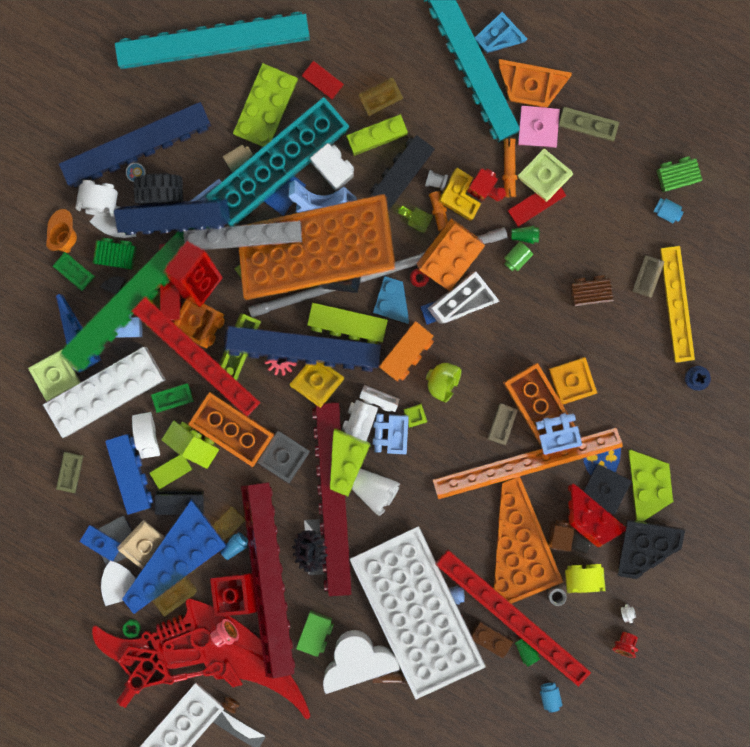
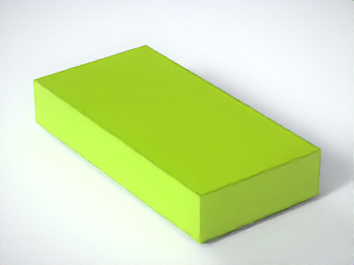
M179 455L150 472V475L158 488L161 489L193 469L188 460Z

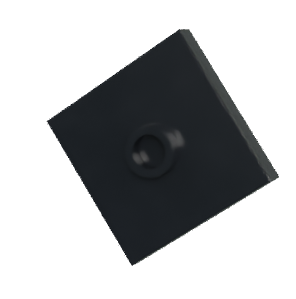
M596 464L583 491L607 512L615 515L632 481Z

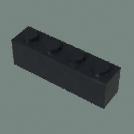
M418 135L414 139L412 137L408 139L404 145L406 147L405 151L402 154L399 152L393 159L395 163L391 169L387 167L381 175L383 180L380 184L375 183L369 191L371 193L370 197L386 196L388 211L435 150L434 147Z

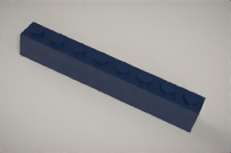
M199 102L59 163V166L67 184L70 187L78 188L80 184H83V180L91 178L92 180H97L103 177L102 173L110 171V173L121 169L120 166L125 163L127 165L136 163L138 161L137 158L144 155L145 157L152 156L156 153L155 150L160 148L163 150L173 146V142L178 140L180 142L186 141L191 138L190 135L196 132L202 134L209 130L208 127L211 126V123L202 103Z
M228 326L225 331L223 351L228 352L230 356H240V353L248 354V358L259 359V356H267V360L278 361V358H285L286 362L297 363L298 360H302L307 365H316L319 362L324 363V367H335L336 364L343 365V369L354 370V367H361V371L373 372V369L379 368L381 345Z

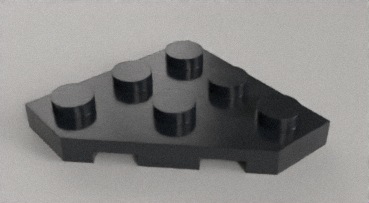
M627 519L617 575L638 579L643 573L662 563L671 554L682 549L685 529Z

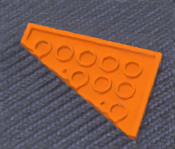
M520 476L501 483L494 589L509 602L515 603L563 583Z

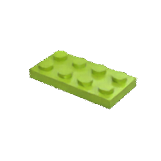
M262 63L233 135L261 147H265L271 142L298 78Z

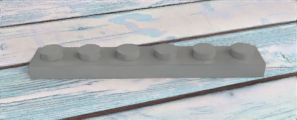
M301 222L234 226L221 229L211 228L198 231L187 230L184 231L185 243L189 241L203 250L302 242Z

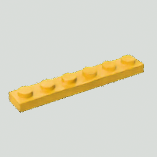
M680 246L661 248L660 255L661 260L664 261L662 270L674 362L695 360Z

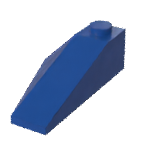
M59 294L56 298L66 344L68 345L83 328L65 297ZM94 355L90 359L91 363L85 370L102 361L100 356Z

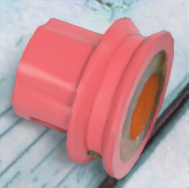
M223 619L222 622L217 624V629L211 633V639L216 646L221 647L225 643L230 645L237 641L239 633L230 620Z

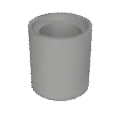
M553 586L547 592V597L553 605L561 606L566 602L567 596L562 588ZM559 591L562 594L561 598L557 601L552 600L553 593Z

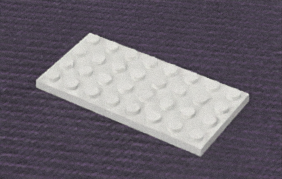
M419 526L350 559L415 699L486 667L443 575L435 564L436 561Z

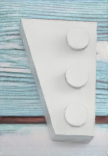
M470 272L451 291L446 292L427 309L438 323H446L500 301L477 272Z

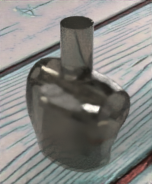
M574 528L571 549L587 554L593 543Z

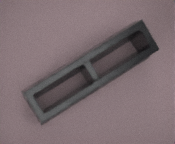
M156 491L155 515H181L191 499L204 515V491Z

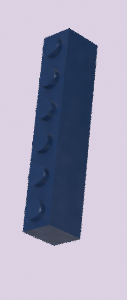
M227 199L123 206L114 210L117 233L125 232V235H134L139 231H142V234L154 233V230H159L160 233L171 232V229L183 232L189 230V228H194L195 231L210 226H212V229H221L230 222Z

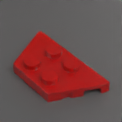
M574 483L568 486V491L571 492V500L568 502L570 510L569 524L596 547L604 545L625 532L626 527L578 486Z

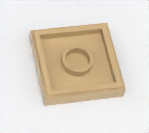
M143 520L117 549L143 570L165 537Z

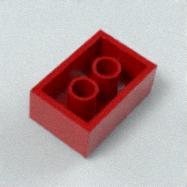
M189 241L179 249L177 255L167 264L164 270L181 296L199 308L223 278L205 250Z

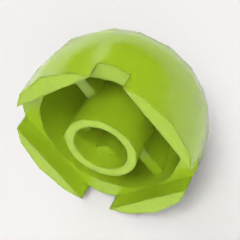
M441 363L433 370L430 369L426 380H428V390L431 395L445 403L449 401L453 395L451 391L454 385L457 387L459 383L461 369L449 363Z

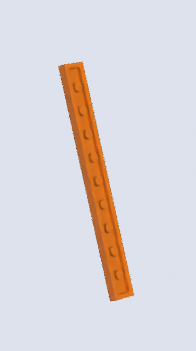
M617 428L580 438L582 446L545 455L543 450L540 449L434 479L433 483L438 499H442L621 448L623 444Z

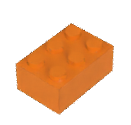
M451 218L417 262V266L424 274L451 291L485 247V244L480 238Z
M414 322L379 367L397 382L399 379L403 381L410 373L407 370L410 365L413 364L415 366L422 358L419 355L422 350H428L434 343L432 340L434 336L419 323Z

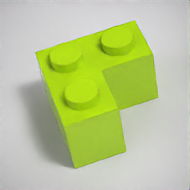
M173 421L163 436L162 441L182 457L208 469L220 450L213 445L215 442L206 436L202 438V435L193 429L191 431L192 427L182 421L179 424Z

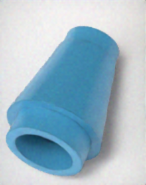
M240 532L233 534L226 547L221 551L222 556L229 560L247 548L248 539Z

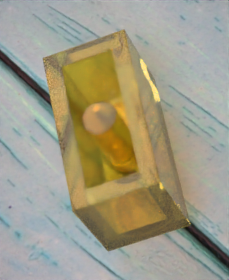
M393 77L358 94L368 116L403 99Z
M186 575L156 597L153 602L165 617L196 594L197 588Z

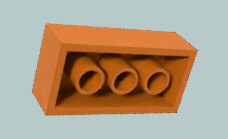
M535 363L506 380L503 384L541 446L539 435L546 434L545 428L538 430L536 422L543 421V418L549 417L551 419L559 417L560 414L564 413L568 415L541 367L538 363ZM573 421L569 422L570 428L575 427ZM562 424L552 426L553 432L563 430Z
M209 392L188 424L252 467H254L275 433L249 416L247 417L213 392Z

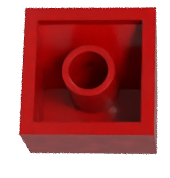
M252 573L210 578L215 617L257 612Z

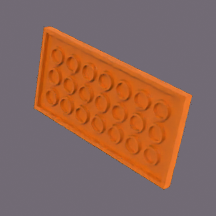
M385 195L241 225L300 221L302 242L239 247L243 297L246 300L395 269Z

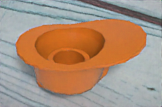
M60 209L48 221L46 246L51 251L60 250L70 253L71 248L76 243L77 234L73 229V219L70 211Z

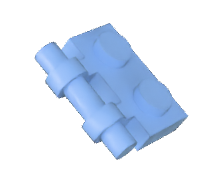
M377 413L376 421L373 424L375 428V437L372 443L374 445V452H382V446H388L387 453L406 454L409 415L389 414V422L383 421L384 414ZM383 429H388V439L382 438Z
M566 413L560 414L559 417L551 419L547 417L543 418V421L536 422L538 430L543 428L546 430V434L539 435L544 455L582 446L578 426L571 428L569 426V422L576 420L574 413L568 415ZM562 424L563 430L553 432L552 426Z

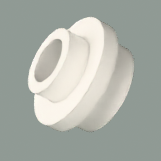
M629 604L621 608L624 622L633 623V619L636 618L634 608L630 607Z

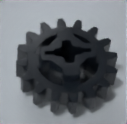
M306 530L298 533V538L294 539L296 545L292 546L295 549L292 555L297 558L295 563H300L299 569L304 568V572H315L318 569H322V564L326 563L324 557L328 556L324 552L327 549V546L323 545L325 539H320L321 534L316 533L315 530Z

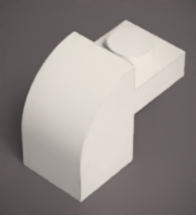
M152 413L132 415L136 449L139 450L141 459L159 456L160 449L156 439Z

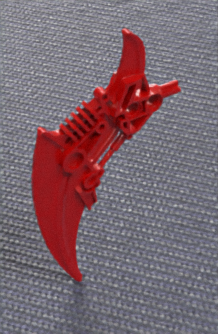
M188 597L186 599L187 613L184 618L182 615H179L178 622L177 618L174 617L173 623L170 619L167 620L168 627L165 622L161 623L162 628L160 624H157L156 632L144 631L142 638L122 639L105 632L96 625L92 628L93 639L97 647L104 654L116 660L129 675V679L125 683L126 688L116 701L121 707L126 708L134 695L139 694L145 687L162 683L172 685L174 682L204 675L213 676L216 680L225 679L233 688L243 685L241 679L266 686L294 704L304 718H310V711L306 701L291 675L278 678L266 677L261 639L231 616L215 617L214 607ZM223 619H228L237 628L239 639L234 641L233 644L225 643L218 647L212 641L211 633L217 629L219 622H222ZM149 640H151L153 647L149 646ZM146 652V653H152V654H151V655H143L142 653ZM135 660L140 661L133 672L127 667H131ZM150 661L153 663V668L146 669L143 663ZM204 663L206 666L202 671L188 674L171 675L169 670ZM155 670L164 674L161 678L149 680ZM139 677L142 679V684L136 685L132 679Z

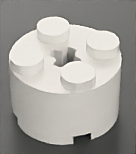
M83 180V184L79 185L75 209L80 211L83 208L86 209L85 213L107 217V213L114 216L118 192L114 189V185L103 183L101 186L95 185L93 181Z

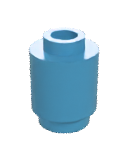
M660 198L653 211L657 213V216L671 223L679 222L684 213L681 211L682 206Z
M555 682L541 685L540 695L544 710H548V712L559 711V707L562 706L559 687L556 686Z

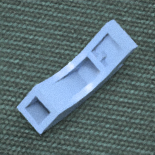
M296 180L289 183V197L293 202L297 203L296 211L298 213L357 200V197L345 187L333 194L321 196L309 192Z

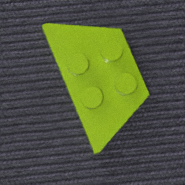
M628 450L636 521L643 522L673 502L670 468L668 463Z

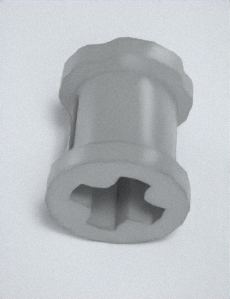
M430 170L425 186L428 187L430 185L439 188L440 191H444L448 175L445 174L443 176Z

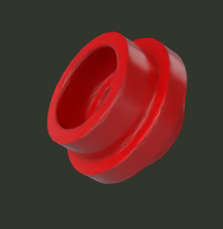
M417 268L412 271L410 281L416 287H423L428 283L429 276ZM421 274L423 280L417 281L416 275Z

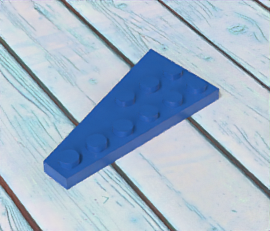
M192 499L123 596L122 600L133 614L226 547V543Z

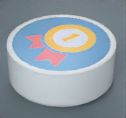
M132 163L126 169V176L132 182H134L135 177L146 175L145 168L139 163Z

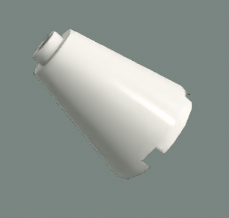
M360 468L352 490L375 514L381 516L385 512L383 507L390 505L397 494L400 483Z

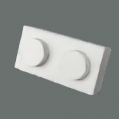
M364 385L359 397L365 403H374L385 411L394 412L400 400Z

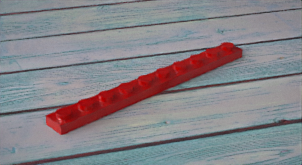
M449 549L435 563L436 566L578 687L591 674L588 668Z

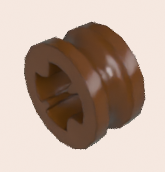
M225 696V702H222L221 706L231 713H236V707H239L240 703L229 696Z

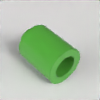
M519 242L505 256L504 260L506 262L504 265L511 271L514 269L519 271L534 254L527 246Z

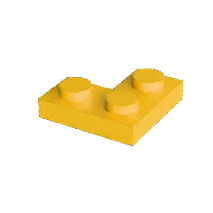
M456 168L438 202L471 221L481 203L465 194L473 177Z

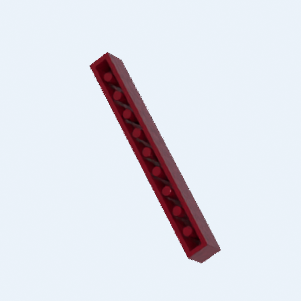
M339 402L324 403L321 408L317 405L316 408H312L313 420L317 419V427H314V439L318 438L319 445L315 446V456L320 460V465H316L317 477H321V484H318V496H322V503L319 504V515H323L324 523H320V532L325 536L323 545L327 546V549L324 552L328 554L326 556V563L323 564V572H327V580H324V591H328V596L352 595L345 495L330 489L334 429L341 431Z
M269 482L241 486L265 675L269 678L294 674L295 661L291 651L293 644L289 636L290 623L286 613L288 606L284 598L285 585L281 576L283 568L279 561L280 547L276 538L278 530L274 523L275 509L271 500L272 488Z

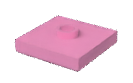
M521 106L519 125L521 130L519 131L518 145L556 148L560 109Z

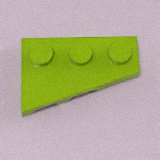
M334 429L330 489L349 496L370 443L337 429Z

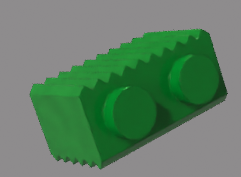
M101 238V241L96 240L93 264L133 270L136 247L132 246V242L121 240L120 244L113 243V239Z

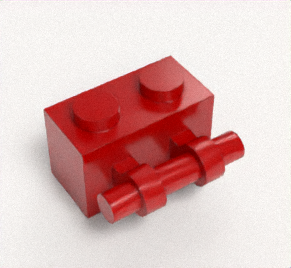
M488 168L480 170L466 191L481 202L484 201L487 195L495 201H501L506 195V191L503 188L496 189L493 187L498 179L495 177L496 174Z

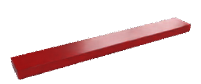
M146 297L132 310L136 316L247 417L260 404L250 392Z

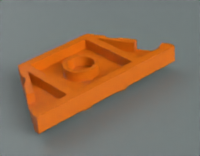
M499 59L498 62L508 100L536 107L547 108L572 75L570 72Z

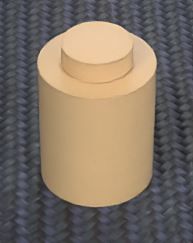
M241 145L225 154L223 158L233 173L253 157V154L248 146L244 148Z

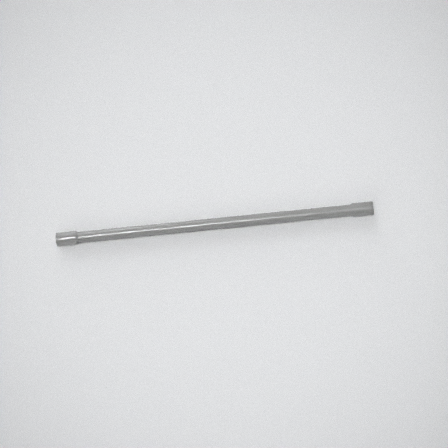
M505 227L477 236L484 244L508 238ZM424 253L394 262V270L361 276L360 283L415 266ZM316 286L272 301L252 305L248 308L253 318L269 311L336 290L322 289L320 286Z

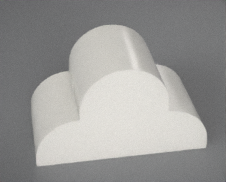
M347 631L338 638L335 646V660L325 670V693L328 694L400 670L399 663L391 649L385 646L373 647L371 639L361 631Z

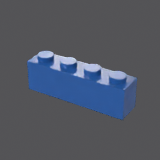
M126 434L105 441L127 515L151 508V503L154 502L153 496L146 488L148 480L146 474H142L140 468L142 460L140 455H136L134 436L131 437L130 434Z

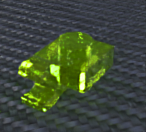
M401 206L398 214L409 219L408 226L422 233L426 231L433 217L417 207L412 212L406 207Z

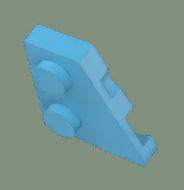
M502 12L475 37V40L486 53L524 43L527 41V38Z
M385 276L373 313L408 324L409 317L403 282Z

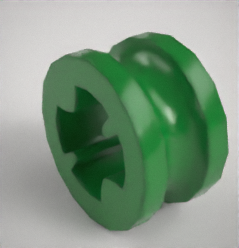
M134 619L127 621L123 626V633L128 638H135L141 631L140 623ZM127 625H130V626L135 625V626H136L135 630H136L137 632L134 633V632L132 631L131 633H129V632H128L129 627H127Z

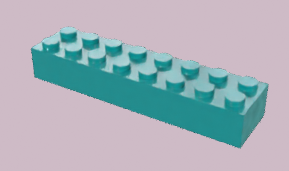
M323 97L205 196L206 200L227 199L230 222L227 225L234 227L311 162L310 158L329 143L331 146L348 131L349 125L326 98Z

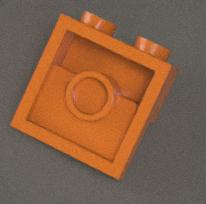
M186 300L180 310L181 320L175 321L174 324L196 344L208 348V346L215 342L216 336L214 334L217 329L224 325L225 320L223 317L225 314L204 303L199 308Z

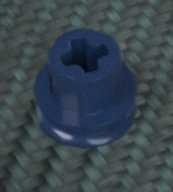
M694 366L687 370L685 382L692 390L700 391L710 384L711 376L706 368ZM697 374L702 375L703 378L701 382H696L695 379L698 378Z

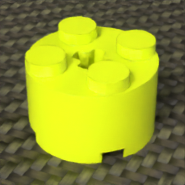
M601 564L586 565V569H582V565L567 566L568 570H565L567 593L605 591L604 568H601Z

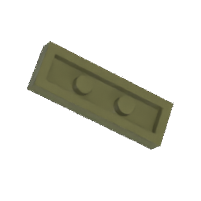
M563 107L558 126L614 141L619 122Z

